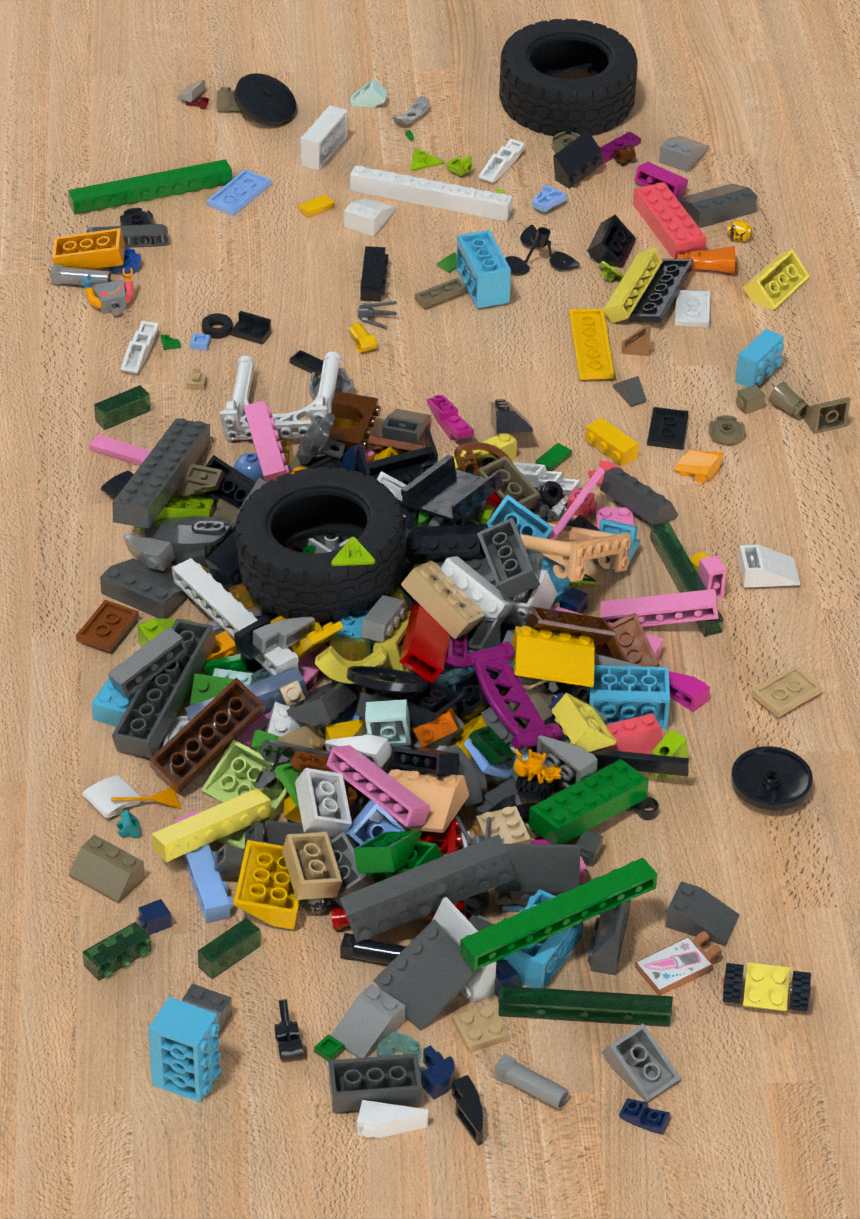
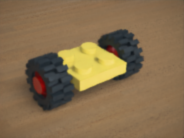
M747 962L746 979L743 980L744 965L726 963L722 1002L740 1004L741 990L744 989V1007L786 1012L788 994L791 992L789 1010L807 1012L811 990V973L793 971L792 984L789 985L791 967Z

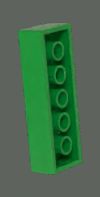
M619 759L530 807L529 827L551 844H564L646 799L649 779L622 759Z

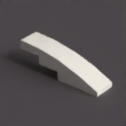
M510 138L505 147L502 146L497 154L493 153L478 179L492 184L497 181L525 149V143Z
M141 321L133 341L129 342L120 369L122 372L139 373L159 329L158 323Z
M513 463L533 487H539L547 481H555L561 485L563 495L570 496L574 488L580 489L582 486L580 480L565 479L563 472L547 471L545 465Z

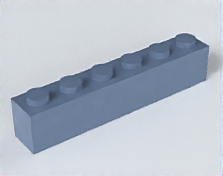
M297 667L246 685L265 704V711L273 708L275 702L285 704L279 687L298 680L304 696L308 695L304 679ZM215 697L186 707L185 711L188 721H191Z

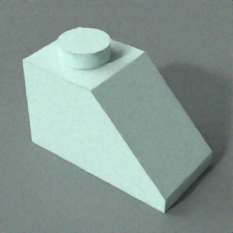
M373 79L352 95L350 105L375 108L377 105H382L385 102L387 90Z

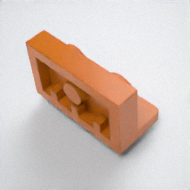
M452 707L436 720L413 729L421 746L424 747L458 730V726L453 719L455 713Z

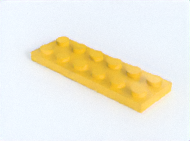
M569 309V320L579 380L614 379L604 310Z

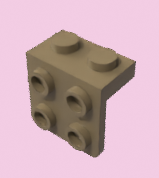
M221 87L217 91V110L241 111L235 102L234 90H231V87Z

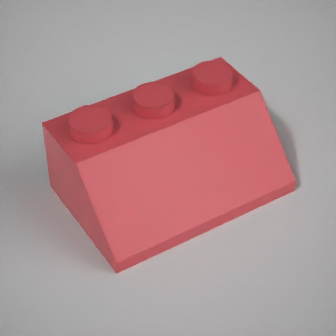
M653 713L607 724V728L617 742L614 745L601 749L651 754L663 739L661 726Z

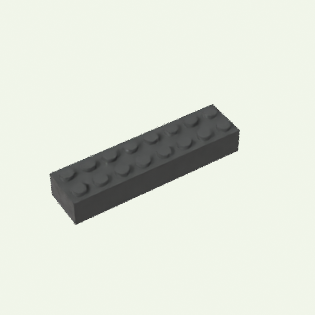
M176 619L171 629L183 637L188 652L136 691L112 734L117 751L151 758L156 754L193 685L194 674L200 673L216 643L212 625Z
M498 834L340 897V901L356 942H360L437 911L442 899L445 897L454 904L515 879L508 852Z

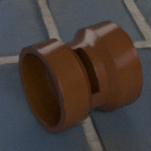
M626 145L623 149L618 148L614 150V159L619 165L624 164L626 161H633L636 158V152L632 145Z

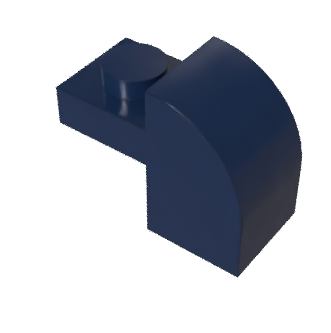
M430 1045L423 1049V1063L427 1069L421 1071V1084L431 1098L435 1100L452 1088L455 1064L451 1056L444 1059L442 1054L438 1051L436 1052Z

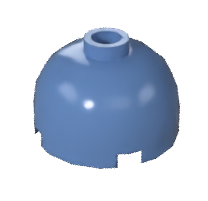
M245 453L235 461L234 468L255 482L259 478L264 480L257 453Z

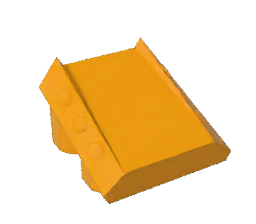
M688 450L676 464L674 471L682 476H694V480L699 483H704L707 480L710 481L719 470L724 454L722 452Z

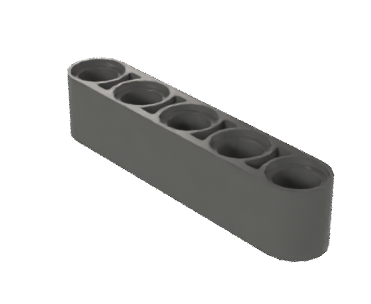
M163 224L92 227L86 231V233L121 228L125 248L165 246L169 241L168 228Z

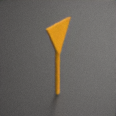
M171 787L150 797L111 798V801H156L181 809L175 790Z

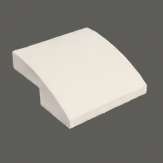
M119 775L99 781L82 793L105 818L121 815L124 808L140 805L141 802L111 801L112 797H140Z

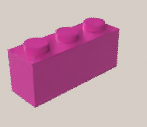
M650 162L638 166L635 176V182L644 186L664 182L676 198L686 193L688 179Z

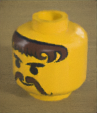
M734 220L732 225H728L727 235H730L731 241L745 243L747 239L751 238L752 226H750L749 222Z

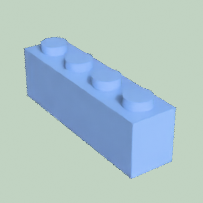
M207 844L185 854V864L205 922L209 923L231 918L230 909L233 908V901L231 896L226 894L228 893L226 881L221 880L222 873L214 870L215 851L211 852L210 846Z

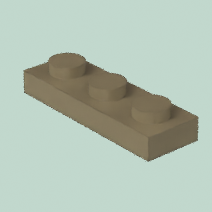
M455 278L416 293L415 300L423 308L467 292V286L459 278Z

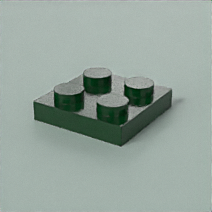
M490 726L474 730L468 736L472 740L473 746L481 750L486 755L487 761L495 766L511 761L516 756Z

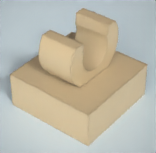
M193 368V373L189 372L187 389L204 390L207 379L206 373H201L200 368Z

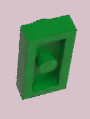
M241 654L207 661L203 666L206 674L209 676L213 675L215 668L247 673V665Z

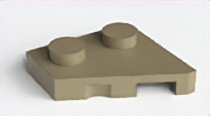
M190 464L177 494L180 498L218 490L225 473L223 470Z

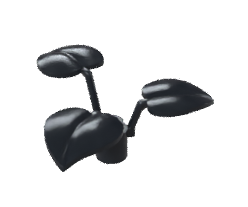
M533 224L527 227L520 236V241L524 245L532 246L526 259L523 261L516 256L505 258L511 269V274L524 275L530 271V266L526 263L535 247L544 248L548 245V252L551 257L549 263L556 269L570 270L578 267L580 263L563 252L557 251L553 254L551 251V241L549 240L551 231L545 227H540L537 230Z

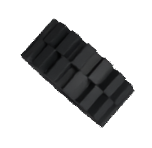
M534 775L530 782L527 780L528 776H518L515 785L518 788V792L538 793L543 800L550 797L555 784L554 780L551 783H547L544 779L543 783L539 784L537 775Z

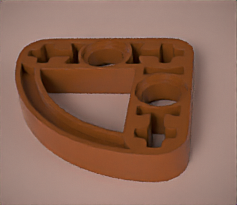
M465 443L456 447L454 451V457L459 470L466 472V468L471 465L474 468L473 475L480 477L481 475L477 472L479 467L473 450L489 452L497 459L507 456L512 462L504 451L488 443ZM462 450L466 451V454H464L465 458L460 456Z

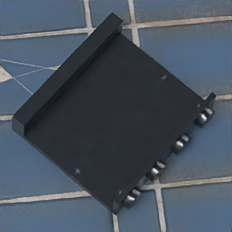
M447 455L401 489L403 506L457 522L503 487L501 470H497L486 479L457 470L455 468L454 456Z

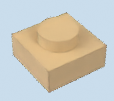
M298 680L279 687L286 706H291L305 699Z

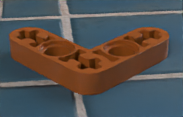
M298 751L290 761L292 767L301 772L305 768L335 772L326 765L328 756ZM343 778L348 806L350 807L356 800L357 793L355 787Z

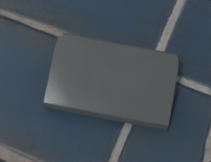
M265 820L264 841L269 844L284 846L287 834L304 833L302 823Z

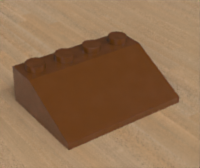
M529 606L525 626L532 629H548L556 633L567 632L576 636L586 635L593 638L594 647L605 645L615 636L614 629L605 618Z

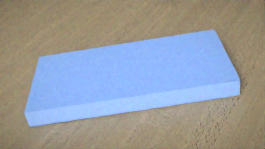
M245 169L207 200V206L235 216L270 187L272 180Z

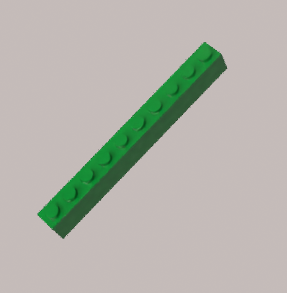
M224 159L68 190L69 205L74 215L222 186L232 180V169L227 160Z
M644 858L632 861L601 877H596L592 881L578 885L572 890L560 893L552 899L540 902L538 905L523 910L512 917L505 918L501 922L487 926L481 931L465 936L460 940V955L471 969L476 971L656 889L658 874Z

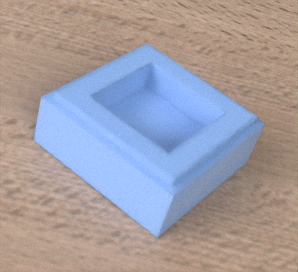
M193 333L190 349L207 351L211 335Z

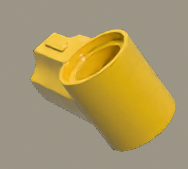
M359 322L353 323L349 328V334L354 339L358 352L363 353L377 349V340L374 334H369Z

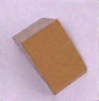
M647 324L622 341V353L649 356L651 325Z

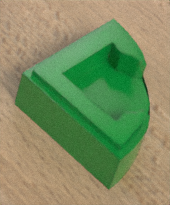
M160 335L163 350L181 348V343L177 338H171L169 335Z

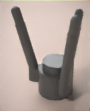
M397 302L363 303V305L359 306L358 318L362 319V322L386 329L387 326L370 320V318H373L374 314L396 315L397 312L374 310L371 307L394 305Z
M456 817V821L467 841V846L490 838L491 817L487 818L485 836L476 835L473 839L470 838L460 817Z

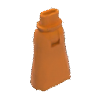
M735 246L714 250L690 251L688 254L685 252V254H678L677 259H693V270H714L732 275L735 274Z

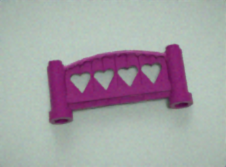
M502 642L497 644L496 647L469 652L465 655L464 662L467 666L475 668L482 691L492 710L514 736L512 738V746L515 749L521 750L537 746V739L540 735L561 741L562 730L560 726L556 723L545 725L520 680L514 674V670L509 661L513 660L515 654L510 642ZM485 668L499 671L500 674L497 679H491L490 673ZM495 684L509 688L507 695H500L499 689L495 687ZM504 701L518 704L519 707L516 712H510L509 706ZM514 717L528 721L529 723L526 728H519L518 722L515 721Z

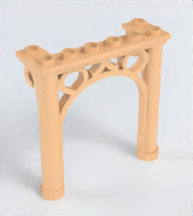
M548 523L552 527H555L557 525L554 523ZM565 526L556 538L559 540L520 534L527 551L542 553L543 556L559 563L554 565L553 571L561 579L568 578L572 582L583 580L585 574L584 561L598 558L602 568L615 569V572L625 571L629 565L628 552L631 546V539L628 532L614 534Z

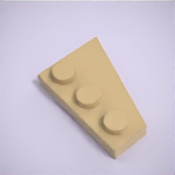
M307 724L281 736L278 740L321 750L325 744V726L321 727L319 724L313 727ZM286 749L293 757L295 752L292 749Z

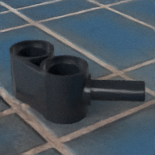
M287 999L278 1000L281 1022L275 1024L274 1027L280 1060L286 1061L303 1058V1047L299 1038L297 1021L292 1022L289 1018Z

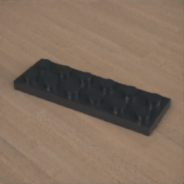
M662 259L663 262L629 316V321L638 323L661 322L694 266L693 259Z

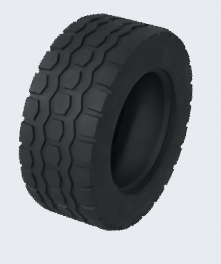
M552 19L549 22L545 20L536 22L535 25L530 24L510 36L502 49L499 84L501 104L509 117L517 121L518 124L525 128L529 127L530 130L538 133L543 132L545 135L555 136L560 132H566V134L570 135L571 132L582 135L586 131H589L591 135L602 133V131L606 132L621 124L629 116L634 106L638 66L637 55L634 47L622 34L619 35V32L607 28V26L599 23L593 24L591 21H578L577 19ZM592 63L591 75L588 78L561 79L546 75L576 65Z
M328 467L313 468V470L302 469L294 471V474L287 473L277 477L276 481L272 479L262 485L261 489L255 490L242 505L236 520L235 537L242 582L248 593L259 605L261 604L266 610L272 613L276 612L277 615L285 618L313 617L315 622L329 621L330 618L340 620L348 618L350 614L355 616L363 613L367 608H373L382 595L389 596L393 592L394 588L399 584L405 569L406 552L400 505L393 493L384 484L358 471L350 470L348 472L347 469L333 467L329 470ZM337 534L350 538L355 537L375 559V564L332 566L331 561L341 549L326 553H301L286 547L297 540L313 535Z

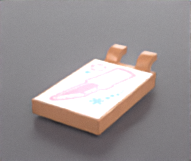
M703 931L694 940L686 937L635 962V968L656 994L661 996L712 971V964L721 961L718 955L722 953V950L718 945H715L706 953L703 949L709 947V944L706 942L709 939V935Z

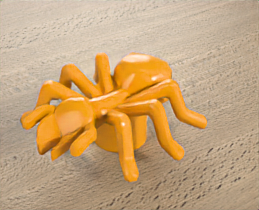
M518 749L514 750L518 759H516L513 769L520 777L528 776L527 780L530 782L534 775H537L539 784H542L544 779L547 783H551L554 779H561V768L543 766L546 753L541 755L529 749V756L526 761L522 759V754Z

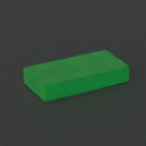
M557 443L536 460V464L545 465L547 471H553L572 455V450Z

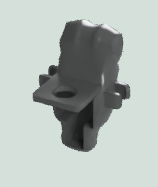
M327 413L321 420H315L310 425L297 452L298 461L301 464H308L317 453L319 455L324 453L339 459L342 458L345 444L329 439L335 421L334 414ZM330 446L337 447L339 451L332 450Z

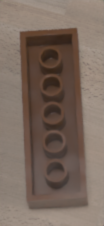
M236 677L149 759L150 767L179 794L231 744L233 739L236 740L265 712V704Z

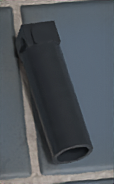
M345 933L340 946V958L348 960L355 958L389 965L407 946L370 939L356 942L353 934Z

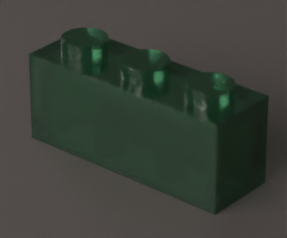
M139 385L94 404L95 421L106 430L151 411L150 394Z
M248 918L243 919L198 950V968L213 980L261 947L260 929Z
M135 921L84 950V966L100 981L122 967L128 966L136 959L147 955L151 951V937Z

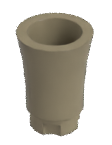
M785 382L778 384L769 397L770 403L780 407L797 419H802L806 414L808 404L794 393Z

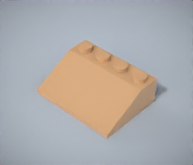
M399 769L391 770L388 775L430 806L425 824L413 827L404 826L407 830L444 833L469 797L464 775H438Z

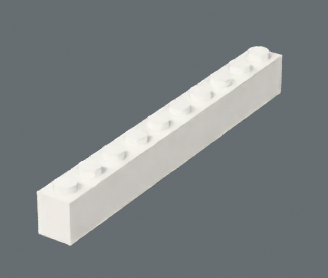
M355 166L350 174V191L506 222L512 213L513 196L493 193L456 184H447L410 175H401L379 169L365 168L363 166Z
M192 558L172 567L174 583L227 631L232 638H234V633L257 621L252 612L246 610L241 602H238L230 592L223 588L221 583H217L212 575L204 571L199 563L197 564ZM279 645L254 657L273 676L296 667L298 668L299 659L297 654L288 648L283 650Z

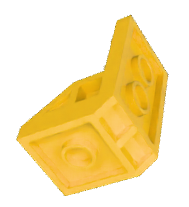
M279 616L270 622L274 623L289 618ZM340 621L335 624L329 622L323 627L320 626L319 622H315V631L287 648L295 652L298 659L322 647L344 627Z

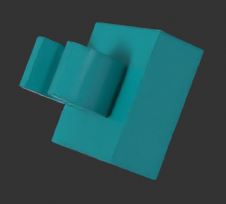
M128 809L122 812V820L116 823V826L120 829L118 834L122 838L129 834L134 838L141 836L139 820Z

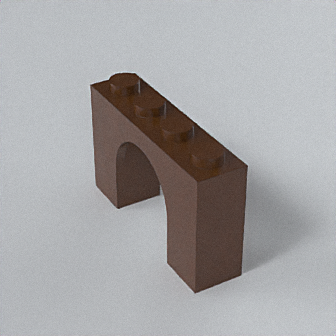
M336 391L332 401V414L335 417L350 419L359 423L351 428L332 427L329 439L345 444L343 454L351 447L359 444H365L366 451L367 439L372 435V428L376 426V416H380L381 406H378V398ZM330 446L332 450L339 451L337 447Z

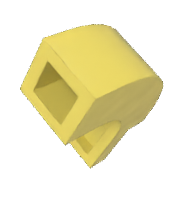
M330 646L316 656L315 664L331 679L342 683L355 684L346 678L347 669L352 666L380 667L386 662L387 650L381 646L363 660L349 661L341 657Z

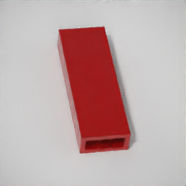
M416 600L412 603L399 663L433 683L444 670L450 634Z

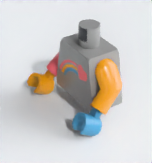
M123 268L122 273L124 279H126L125 282L124 280L95 284L91 287V275H87L88 281H85L82 276L80 283L86 287L85 293L89 304L100 309L103 314L112 313L115 316L126 310V304L130 303L134 295L133 281H131L133 277L132 268H130V274H125Z

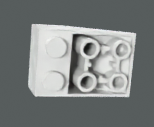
M740 545L738 565L744 588L800 585L793 557L761 545Z

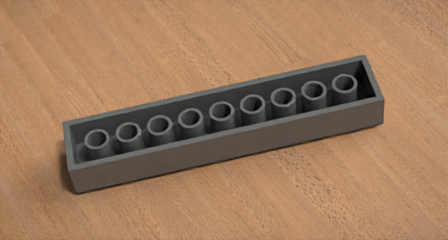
M184 418L174 420L113 501V523L149 528L183 482L190 464H196L209 446L210 424L202 421H188Z

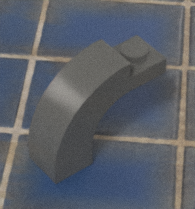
M456 744L450 747L445 745L437 747L436 750L460 753L459 774L455 775H464L469 792V797L463 804V807L466 808L482 802L483 798L478 777L463 750Z
M256 821L245 831L244 849L228 843L221 847L215 853L214 870L230 876H239L247 840L267 843L263 841L264 824Z

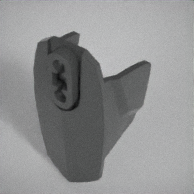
M190 516L157 520L149 528H145V538L171 542L175 558L172 561L174 566L192 558L207 572L208 567L205 561L207 558V545H214L224 540L231 529L229 520L217 517Z

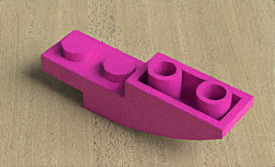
M435 395L433 398L427 399V404L434 418L450 439L456 438L461 440L474 436V429L458 415V408L444 395Z

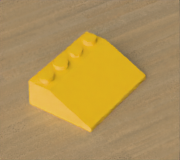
M528 626L515 627L512 646L515 653L513 667L516 676L593 687L595 652L593 638L586 635H571L567 632L556 633L548 629L537 630Z
M247 840L233 905L272 926L294 930L300 900H296L282 852L283 846Z

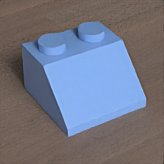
M370 800L354 819L346 834L360 846L384 832L406 831L407 829L377 803Z

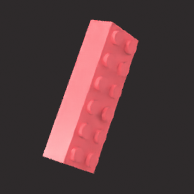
M664 182L634 189L633 206L673 259H677L678 254H685V252L688 254L690 251L705 250L707 237Z

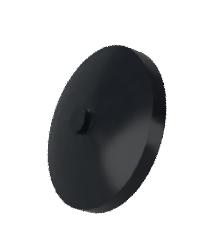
M260 73L248 74L242 77L235 87L234 99L237 106L247 117L255 122L268 126H279L287 123L295 113L296 100L293 93L284 83L272 76Z
M352 666L347 669L346 678L362 687L379 691L378 694L390 696L391 693L407 694L426 690L427 679L406 671L372 666Z
M773 746L757 747L744 752L734 762L731 772V784L736 794L746 803L765 810H786L801 804L809 796L813 782L812 771L803 758L792 751Z

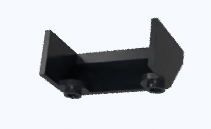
M429 429L425 432V448L367 462L362 446L358 447V472L364 473L365 476L369 475L376 480L381 472L398 481L408 475H411L413 478L418 477L438 462V452Z

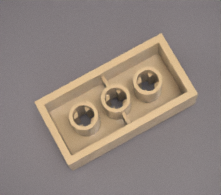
M433 561L413 568L401 583V586L454 640L473 631L485 617L480 606L473 603L468 598L467 593L460 590L454 584V580L447 576L440 566Z

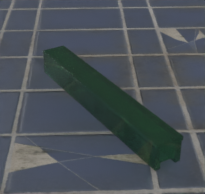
M670 523L651 525L650 540L679 593L707 590ZM719 610V619L696 621L704 637L722 633L719 623L723 622V617Z
M499 986L498 1014L500 1017L641 1025L644 1023L645 1026L670 1027L673 996Z

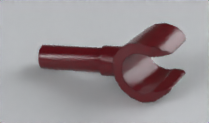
M202 97L200 102L187 101L186 105L199 106L200 109L205 110L209 104V99Z

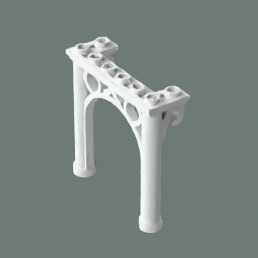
M336 352L325 354L319 392L311 404L298 411L272 414L273 417L271 418L274 419L276 429L273 430H277L279 439L304 438L305 433L315 420H321L327 413H332V401L335 395L338 369L342 361L340 354ZM249 356L238 358V370L232 400L227 401L226 410H222L219 413L226 441L253 440L243 407L249 405L248 398L255 366L254 359ZM305 416L310 418V420L299 421V419Z

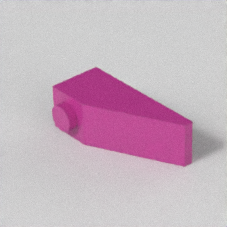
M669 671L670 698L691 712H695L709 701L710 686L696 677Z

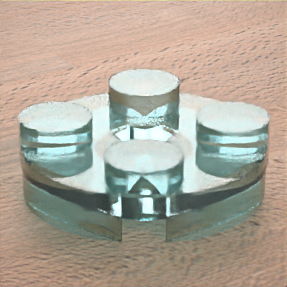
M391 1032L377 1046V1057L395 1055V1052H402L403 1055L417 1054L418 1063L420 1062V1044L410 1036L400 1034L399 1032Z

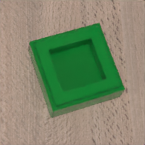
M329 1034L314 1047V1052L326 1061L335 1060L345 1050V1045Z

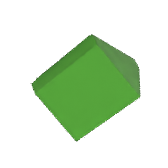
M454 252L439 261L437 266L447 272L456 269V253Z

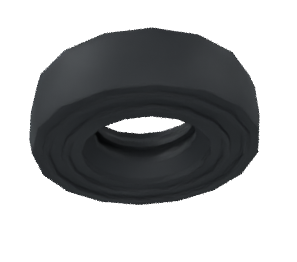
M210 314L202 320V332L206 335H211L213 339H221L231 334L233 322L225 314ZM215 324L223 325V327L214 328L211 326Z

